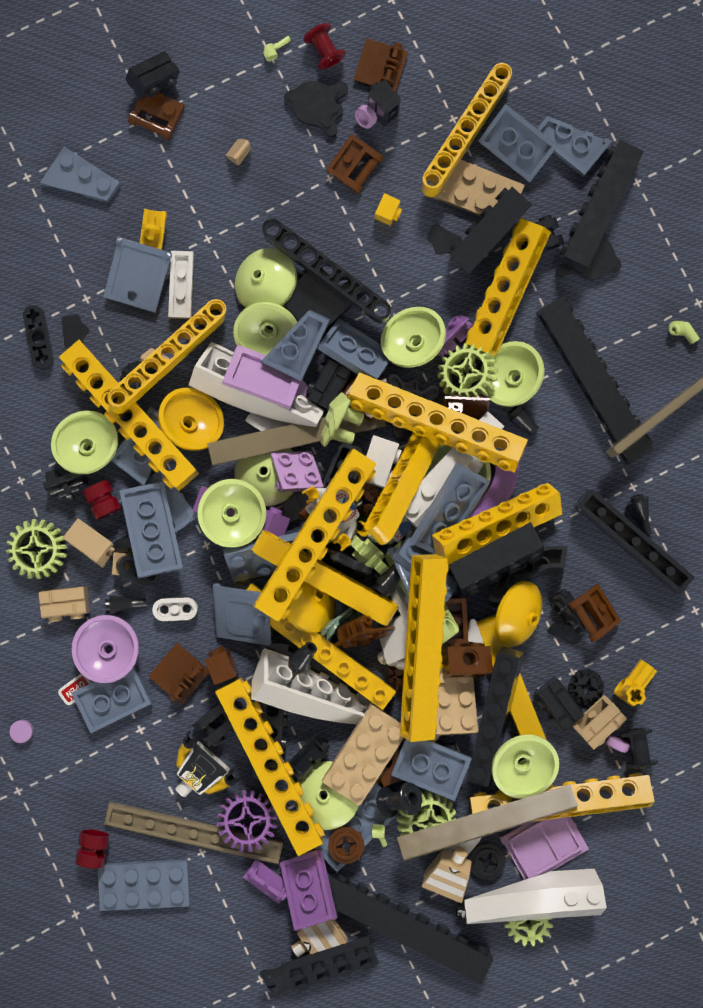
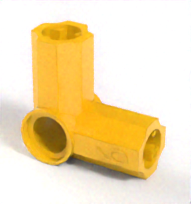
M640 659L627 678H623L616 686L614 694L631 707L636 704L642 705L646 699L644 688L657 671Z

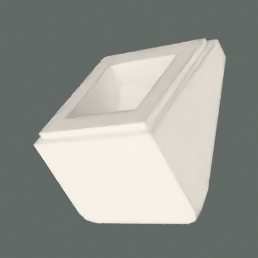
M469 618L468 641L484 644L475 619Z

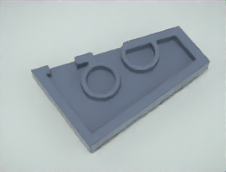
M65 146L40 182L43 186L81 194L85 197L108 203L121 185L117 180Z
M309 310L261 362L302 381L330 319Z

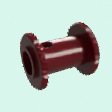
M329 23L315 26L304 36V42L313 43L322 60L318 63V68L321 70L338 64L346 54L343 49L336 50L327 34L331 30Z

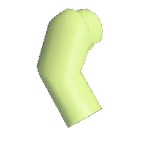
M673 321L669 324V333L685 336L690 345L700 339L688 322Z

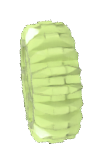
M464 343L463 349H460L458 345L455 346V353L448 350L450 357H442L445 365H439L438 368L443 372L437 374L438 378L442 379L439 385L442 388L445 387L443 392L446 395H459L461 397H474L483 394L485 397L488 396L486 389H494L490 382L497 381V377L493 374L498 373V369L493 367L496 361L491 359L492 354L481 351L482 346L476 349L474 343L470 348L466 343ZM476 358L483 362L484 373L476 369ZM465 359V361L461 365H457V363ZM469 370H470L472 373H471V374H467L466 377H465L464 373H468ZM452 374L460 377V389L453 385ZM480 381L476 386L470 388L474 382Z
M32 519L31 525L28 521H24V529L21 526H16L18 534L10 533L14 541L6 542L8 545H12V549L6 550V553L13 554V557H10L8 562L16 561L12 568L17 570L21 567L19 574L22 576L27 572V578L32 579L34 574L37 579H42V574L45 577H50V570L54 573L58 571L55 564L59 566L64 564L59 558L67 557L66 553H61V549L68 548L67 545H61L60 543L65 540L64 536H57L61 532L59 528L52 531L54 528L53 523H49L46 527V520H41L38 524L37 519ZM39 531L49 536L52 541L51 545L43 542L42 536H39ZM32 532L29 544L21 547L23 539ZM36 545L38 547H46V549L41 550L38 554L37 552L28 551V549H33ZM53 551L49 562L42 566L44 555L47 552ZM21 554H28L32 559V563H34V567L27 564Z
M425 789L424 794L420 790L422 806L417 814L408 815L403 810H398L402 814L396 817L400 823L397 826V829L401 832L400 836L413 833L412 824L419 827V830H423L455 820L456 818L453 815L456 814V811L451 808L453 803L447 800L446 797ZM433 804L439 806L441 815L434 813Z

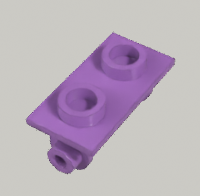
M459 315L449 321L446 328L444 345L438 353L441 358L449 355L448 350L453 351L455 349V346H457L453 341L455 337L459 342H462L467 337L469 329L473 327L468 321V317Z
M255 860L243 876L244 879L278 904L287 896L283 878L259 860Z

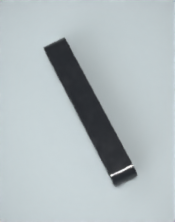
M270 218L263 223L262 232L267 242L374 322L385 323L389 320L391 307L386 300L279 220ZM274 226L279 231L276 235L267 234L268 228ZM288 240H294L297 245L293 249H288L285 247V243ZM311 253L315 256V259L308 263L302 259L303 256ZM323 267L332 268V274L329 276L322 275L320 271ZM342 280H348L351 286L343 290L338 284ZM361 293H365L368 295L369 300L366 303H360L356 297ZM377 307H384L387 310V314L379 317L375 314L374 310Z

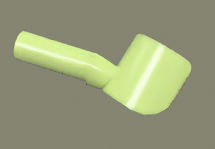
M287 36L274 45L272 43L267 44L264 48L266 60L271 61L277 58L276 50L290 42V37Z
M373 824L372 838H379L381 845L386 847L385 825Z

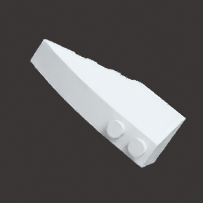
M213 342L209 344L196 363L189 386L229 405L270 419L312 427L317 426L324 413V410L302 395L296 396L291 408L287 409L223 385L222 381L234 352Z
M488 411L480 419V421L502 430L504 428ZM452 448L421 481L404 518L417 529L456 462L477 474L480 472L484 462L477 459V457L467 453H460Z
M266 648L261 653L252 679L251 699L311 718L357 725L370 704L376 706L362 694H353L348 689V686L341 682L337 685L328 679L329 676L321 672L318 674L310 669L311 665L305 672H293L288 666L289 656Z
M595 869L550 871L464 900L466 923L476 924L601 915L606 909L603 885Z

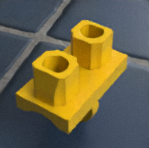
M144 209L140 237L141 244L160 250L163 249L167 218L166 211Z

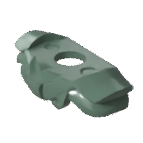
M350 607L338 617L329 621L322 629L321 635L323 637L326 635V639L329 641L338 627L361 617L362 613Z

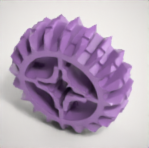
M242 790V798H239L235 792L233 794L236 799L234 802L230 798H226L227 803L230 804L228 808L225 805L220 806L222 810L226 811L225 814H217L218 818H224V822L217 823V827L224 826L225 830L219 832V835L223 836L227 833L228 837L225 838L224 843H228L232 839L234 841L231 845L232 849L236 847L237 843L241 844L240 852L244 851V845H248V851L252 852L253 844H256V848L260 850L261 845L259 842L261 840L266 845L269 843L265 838L266 835L274 837V833L270 832L269 829L277 828L276 824H271V820L278 818L277 815L270 816V812L275 809L273 806L270 808L266 807L270 803V799L265 800L264 803L261 802L264 796L262 793L256 799L254 798V790L251 791L250 797H247L246 790ZM249 802L259 805L265 812V815H252L249 809ZM242 803L241 816L229 820V815L234 807ZM245 809H247V814L250 815L249 818L259 819L250 823L249 833L247 828L244 827L245 824L235 823L245 818ZM266 822L262 834L253 839V826ZM229 827H242L245 831L246 841L235 837Z

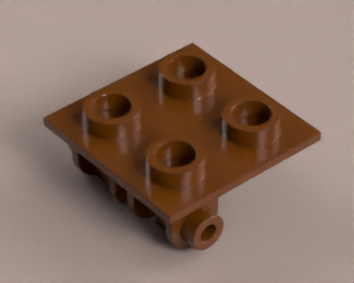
M366 38L353 80L370 86L376 82L380 83L386 80L392 87V91L396 92L408 51L402 49V44L397 42L391 46Z
M445 396L443 406L480 420L488 411L490 398L482 396Z
M363 615L338 627L335 635L339 642L333 645H343L344 648H350L359 643L360 646L371 644L373 638L380 639L388 636L387 632L395 629V626L373 629L371 617Z
M177 642L148 677L166 691L171 700L183 705L209 674V670Z

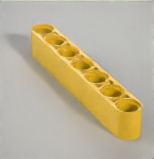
M498 63L493 67L425 171L421 184V190L425 196L435 197L440 193L507 90L512 76V69L508 64ZM500 75H501V76H503L505 79H499V78H497L496 76H500ZM485 93H491L494 96L488 97L485 95ZM479 110L483 114L478 115L475 114L473 111ZM462 128H469L471 132H464ZM456 145V146H458L460 149H459V150H453V149L450 148V146ZM445 163L449 167L442 168L438 164ZM434 181L437 185L430 186L426 182Z
M218 299L209 301L108 393L110 410L117 414L127 411L225 321L226 305L224 302ZM219 310L221 314L215 316L211 314V311ZM197 324H202L206 328L203 330H197L194 326ZM185 338L189 340V343L183 345L178 341ZM164 353H171L173 358L164 359L162 355ZM153 367L157 369V372L155 374H148L146 369ZM133 382H138L141 386L138 389H132L129 385ZM116 397L124 399V402L121 404H115L112 401Z
M413 432L364 525V529L380 545L388 543L395 535L440 444L430 438L418 436Z
M262 530L251 550L263 559L278 566L291 544L269 531ZM301 550L299 552V559L305 563L310 559V554ZM317 559L313 565L316 568L309 580L305 579V582L362 614L370 616L371 619L380 624L388 626L399 608L398 604ZM290 569L287 571L290 574L298 577V573L296 570Z
M496 614L476 622L484 642L483 645L491 646L493 668L497 651L503 646L510 648L502 644L497 638L495 631ZM519 674L510 711L519 736L537 735L546 739L521 674Z

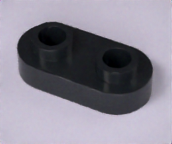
M133 555L121 556L116 562V570L120 576L141 585L152 586L160 578V574L149 576L147 579H138ZM126 562H128L130 565L128 570L124 569V564Z

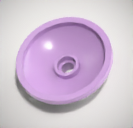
M111 615L96 616L86 621L78 629L72 642V657L77 669L86 678L99 683H111L124 678L133 669L139 656V641L134 629L123 619ZM108 645H111L113 648L111 653L106 651Z

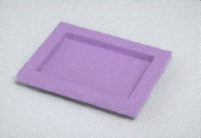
M237 345L233 357L228 364L229 366L222 384L290 409L301 381L261 362L266 355Z
M571 817L529 822L518 826L500 837L524 880L550 872L589 850Z

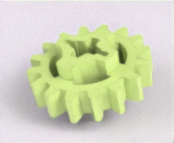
M356 534L352 537L350 545L355 549L352 555L359 562L372 569L374 568L380 575L389 569L382 561L385 555L368 538L363 542Z
M552 918L530 920L529 924H526V920L504 922L505 928H509L507 931L508 935H514L513 939L516 943L521 939L523 946H526L527 941H530L532 946H535V940L537 939L542 943V935H550L547 928H553L552 923L548 921ZM516 928L524 930L526 934L520 933Z

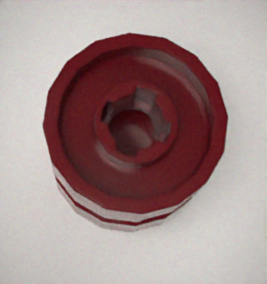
M108 480L96 483L82 492L87 503L93 505L91 511L96 520L103 519L122 508L118 498L111 495L114 490Z
M94 829L81 830L78 841L81 848L77 850L75 864L85 868H103L106 853L103 850L108 846L109 834Z

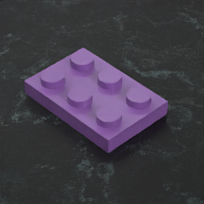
M316 850L280 862L294 931L337 919L322 850Z

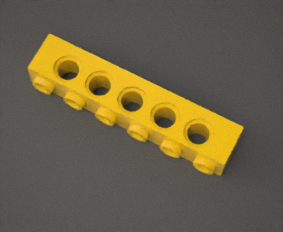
M522 218L514 226L511 241L503 251V259L500 265L495 269L493 282L485 292L483 305L477 310L476 321L467 333V345L472 346L474 343L476 349L482 346L481 351L488 352V354L491 353L495 357L497 356L551 234L548 229ZM528 241V246L521 250L522 244ZM519 262L518 268L512 271L513 264ZM509 283V289L503 292L504 285ZM500 303L499 311L494 313V307ZM491 324V330L485 334L486 326Z
M549 483L542 484L493 508L482 511L473 517L464 519L451 527L444 528L432 535L435 554L447 558L449 567V564L529 522L532 523L533 527H536L562 515L560 492Z

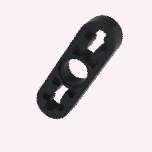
M30 305L23 312L33 364L42 370H46L54 363L46 316L41 308L36 305ZM32 311L39 314L36 317V322L39 326L42 325V327H35L34 320L29 318L32 315ZM38 331L44 334V340L39 344L33 341V335ZM46 346L47 349H42L43 354L46 357H48V359L45 360V364L43 365L41 362L38 361V359L41 358V353L38 349L35 350V348H43Z

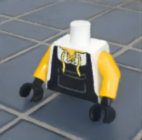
M189 731L178 750L176 766L179 771L177 775L182 781L175 788L181 796L186 797L192 789L201 795L203 792L211 794L222 791L229 786H234L241 779V777H233L232 773L235 769L233 768L229 771L230 768L201 743L199 737L195 740L191 739L189 736L191 732Z

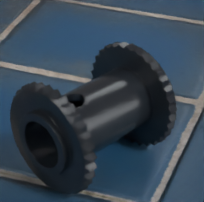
M635 728L621 733V737H628L633 762L626 764L627 768L644 769L658 763V760H650L646 734L652 733V729Z
M410 782L402 785L399 791H394L390 786L382 787L376 797L378 811L386 818L395 817L398 810H403L408 815L417 814L422 806V795L419 788ZM387 799H389L390 805L386 803Z

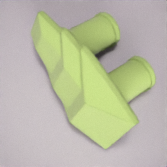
M342 392L329 404L320 440L324 447L332 439L351 445L355 436L354 432L347 431L339 426L343 419L357 426L364 419L363 412L348 407L350 400Z

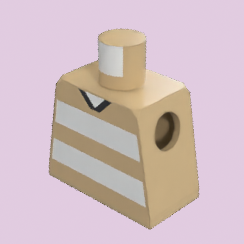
M456 847L453 853L441 850L425 870L422 887L462 903L472 863L466 858L467 851L461 847Z
M336 919L298 930L297 934L300 940L291 947L299 958L308 951L310 954L347 943L348 937Z

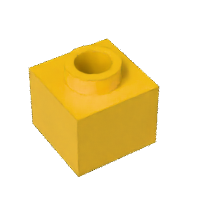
M384 193L375 212V219L391 226L393 220L397 221L402 212V209L399 208L400 200Z

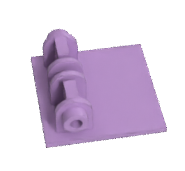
M312 451L270 453L279 479L278 482H275L276 491L280 493L290 490L292 492H302L311 486L324 488Z

